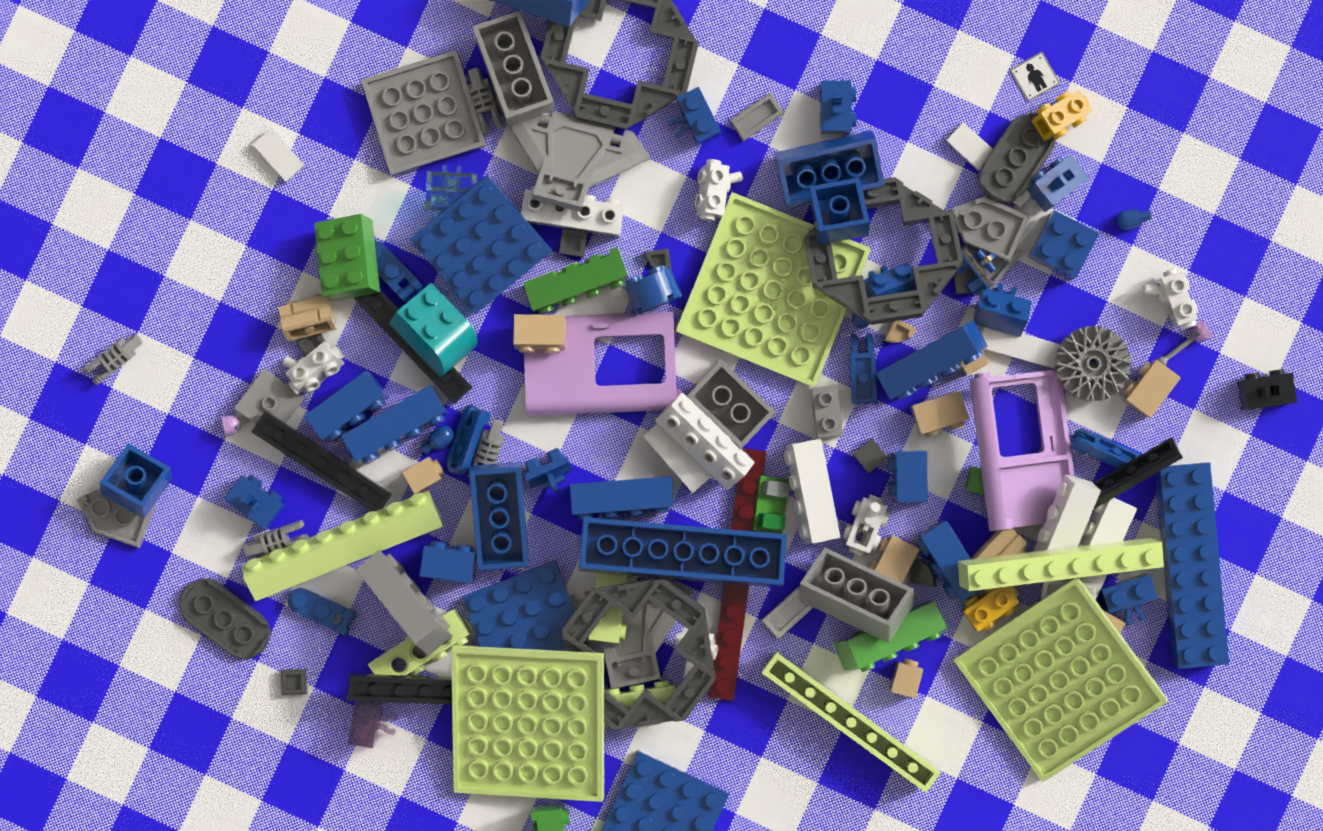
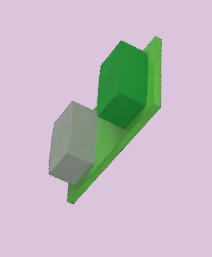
M760 475L753 523L754 531L782 534L786 521V501L790 490L789 479Z

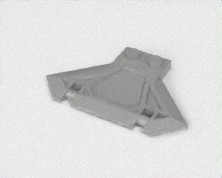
M553 111L551 117L539 115L509 126L539 174L532 199L579 212L582 211L589 188L650 160L649 155L634 132L625 130L624 135L621 136L614 134L615 127L579 119L557 111ZM539 124L544 125V126H548V127H547V129H546V128H543V127H539ZM610 144L620 145V147L610 146Z
M666 579L692 598L694 595L693 592L675 580ZM590 591L584 592L585 598H586V596L589 594ZM572 594L569 597L576 611L583 600L575 601V596ZM647 600L634 619L624 614L623 624L627 625L626 638L625 640H620V645L589 641V637L586 639L588 646L597 653H604V662L607 665L611 689L661 679L656 652L676 620L649 600Z

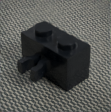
M1284 369L1269 371L1270 376L1260 377L1259 373L1245 374V380L1237 381L1241 409L1249 410L1297 403L1293 373L1285 374Z

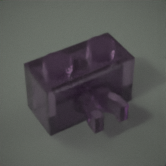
M355 701L348 744L368 748L375 747L379 729L391 735L396 733V729L388 728L386 724H381L380 721L387 722L390 719L397 721L399 715H381L384 702Z

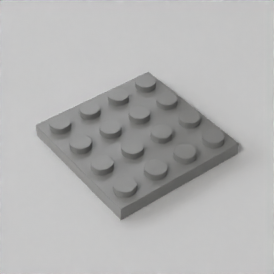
M457 50L361 79L391 176L487 146Z

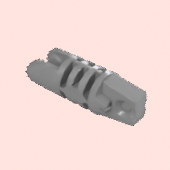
M479 68L468 70L472 83L468 85L482 133L489 132L488 123L484 116L486 113L491 112L495 126L498 129L502 128V120L489 79H483Z
M136 332L126 340L121 337L83 367L82 370L85 374H88L101 363L104 365L105 369L97 374L92 381L97 386L136 355L134 350L143 341Z
M494 418L490 431L487 429L483 430L471 465H478L479 462L482 464L496 463L498 453L505 438L504 435L500 434L503 426L502 420Z
M303 520L255 535L254 541L244 544L243 549L246 556L249 557L260 553L262 557L276 549H283L293 545L298 540L308 539V534H301L293 538H289L288 535L289 532L304 527Z

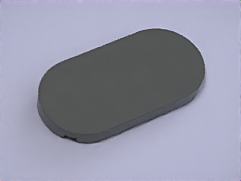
M1029 113L1016 117L1009 124L982 164L978 174V181L982 192L989 199L998 203H1010L1017 200L1027 190L1032 182L1031 179L1037 175L1053 151L1056 140L1051 137L1044 141L1031 121L1039 114Z
M208 578L199 579L188 584L182 591L180 611L185 621L231 656L239 659L253 658L261 654L268 646L271 630L266 618L220 582Z

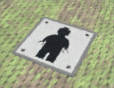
M1043 52L1010 69L1028 102L1060 84Z

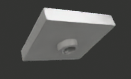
M264 368L234 409L255 424H257L266 410L287 423L305 397L301 394L297 395L290 386Z

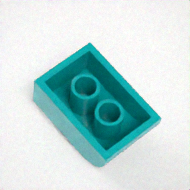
M432 283L400 308L389 322L396 332L441 378L473 351L478 343L476 333L471 324Z

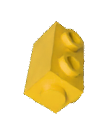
M1080 90L1075 91L1071 95L1066 91L1055 99L1057 103L1053 106L1047 103L1037 110L1039 115L1031 121L1044 141L1051 137L1057 140L1068 133L1066 128L1070 125L1076 128L1087 121L1085 116L1092 109L1089 106L1088 99L1081 94Z
M1014 586L984 589L986 593L980 597L974 595L963 603L966 607L961 611L975 631L983 630V632H986L996 625L995 620L1002 615L1006 618L1017 610L1015 606L1019 604V601L1016 597L1019 594Z

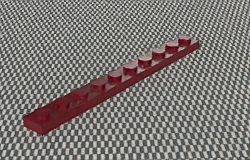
M742 448L755 463L747 474L737 482L731 530L756 532L753 530L759 477L764 475L767 451ZM726 583L723 585L716 638L718 652L716 659L713 661L716 680L710 687V698L734 701L749 585Z

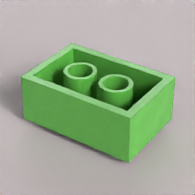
M356 214L315 222L322 296L332 301H339L380 293L372 219L363 214Z

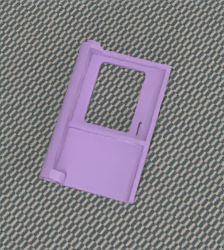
M673 311L648 312L637 316L635 313L565 316V350H560V353L556 354L545 353V350H534V353H524L527 416L664 410L666 406L682 393V390L676 389ZM661 335L664 337L666 380L664 383L598 386L596 384L594 341L596 338Z
M1055 370L990 377L989 372L974 374V379L970 380L989 531L1043 524L1047 519L1048 509L1054 502L1057 495V487L1062 482L1064 475L1074 477L1063 387L1056 376ZM1031 383L1035 390L1042 450L1040 453L1002 457L999 451L992 389L994 387Z

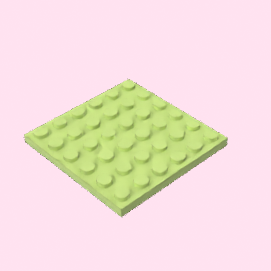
M732 192L676 332L815 388L847 310L812 287L804 237L815 225ZM850 239L831 242L837 278L861 275L871 248Z
M1079 578L1071 579L953 659L1042 782L1168 702L1162 690Z
M453 645L451 648L454 793L603 802L604 653Z

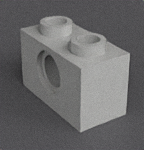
M837 385L811 388L816 439L843 435Z

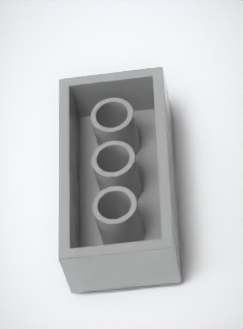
M520 10L472 26L476 43L507 127L554 111L553 98Z
M827 548L822 550L800 582L801 602L887 643L891 641L913 607V588Z
M379 550L356 569L414 644L430 656L452 637L447 630L451 627L442 615L438 614L432 602L421 593L420 587L405 573L404 567L390 553L386 556Z

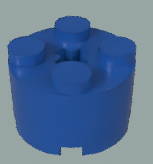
M661 265L649 270V276L647 277L638 275L625 281L627 286L624 288L636 316L643 314V311L648 309L650 311L674 301L675 298L682 297L671 268L667 269L666 265Z

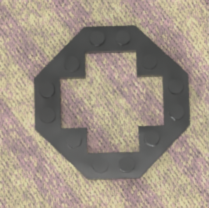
M589 0V3L578 16L602 22L607 0ZM619 0L655 9L650 34L674 39L663 86L638 80L632 104L584 93L590 69L566 63L576 19L570 27L549 21L541 59L577 118L628 130L674 102L676 97L687 92L699 43L694 35H692L672 0Z
M895 177L884 179V186L863 190L867 209L899 204L903 226L929 223L936 264L913 267L916 290L867 298L863 275L837 278L831 243L819 245L815 226L804 237L812 287L871 325L922 317L963 264L954 214L946 209L939 208L932 203V200L918 191H912Z
M665 578L594 587L562 629L566 651L597 653L584 644V642L610 607L614 605L631 619H634L647 600L689 629L674 650L694 664V666L666 703L644 688L629 708L604 689V723L613 730L633 726L656 725L670 721H685L716 680L705 608Z

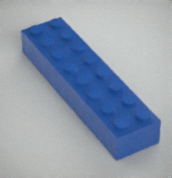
M1210 462L1171 465L1156 473L1155 481L1163 549L1173 667L1178 669L1228 665L1229 656Z
M584 517L578 571L780 588L784 584L787 534Z

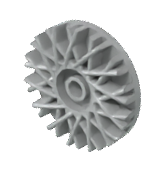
M1086 326L1071 332L1063 339L1055 356V372L1060 384L1069 394L1084 401H1100L1117 394L1124 387V383L1129 380L1128 375L1131 374L1130 365H1132V361H1130L1131 355H1129L1127 350L1129 347L1125 346V341L1118 337L1119 334L1113 333V330L1105 329L1103 326ZM1091 359L1096 361L1097 366L1095 368L1089 366Z

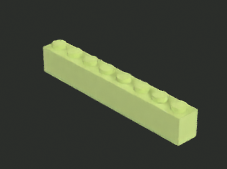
M429 490L423 493H416L408 499L391 503L388 507L369 512L353 521H346L338 527L321 531L308 539L298 540L293 545L283 549H276L263 557L251 559L242 565L243 579L254 600L258 601L373 555L379 550L383 551L443 527L439 510Z
M1152 538L958 561L959 586L968 591L1164 567L1162 542Z
M777 651L772 654L761 669L762 674L925 793H927L941 772Z

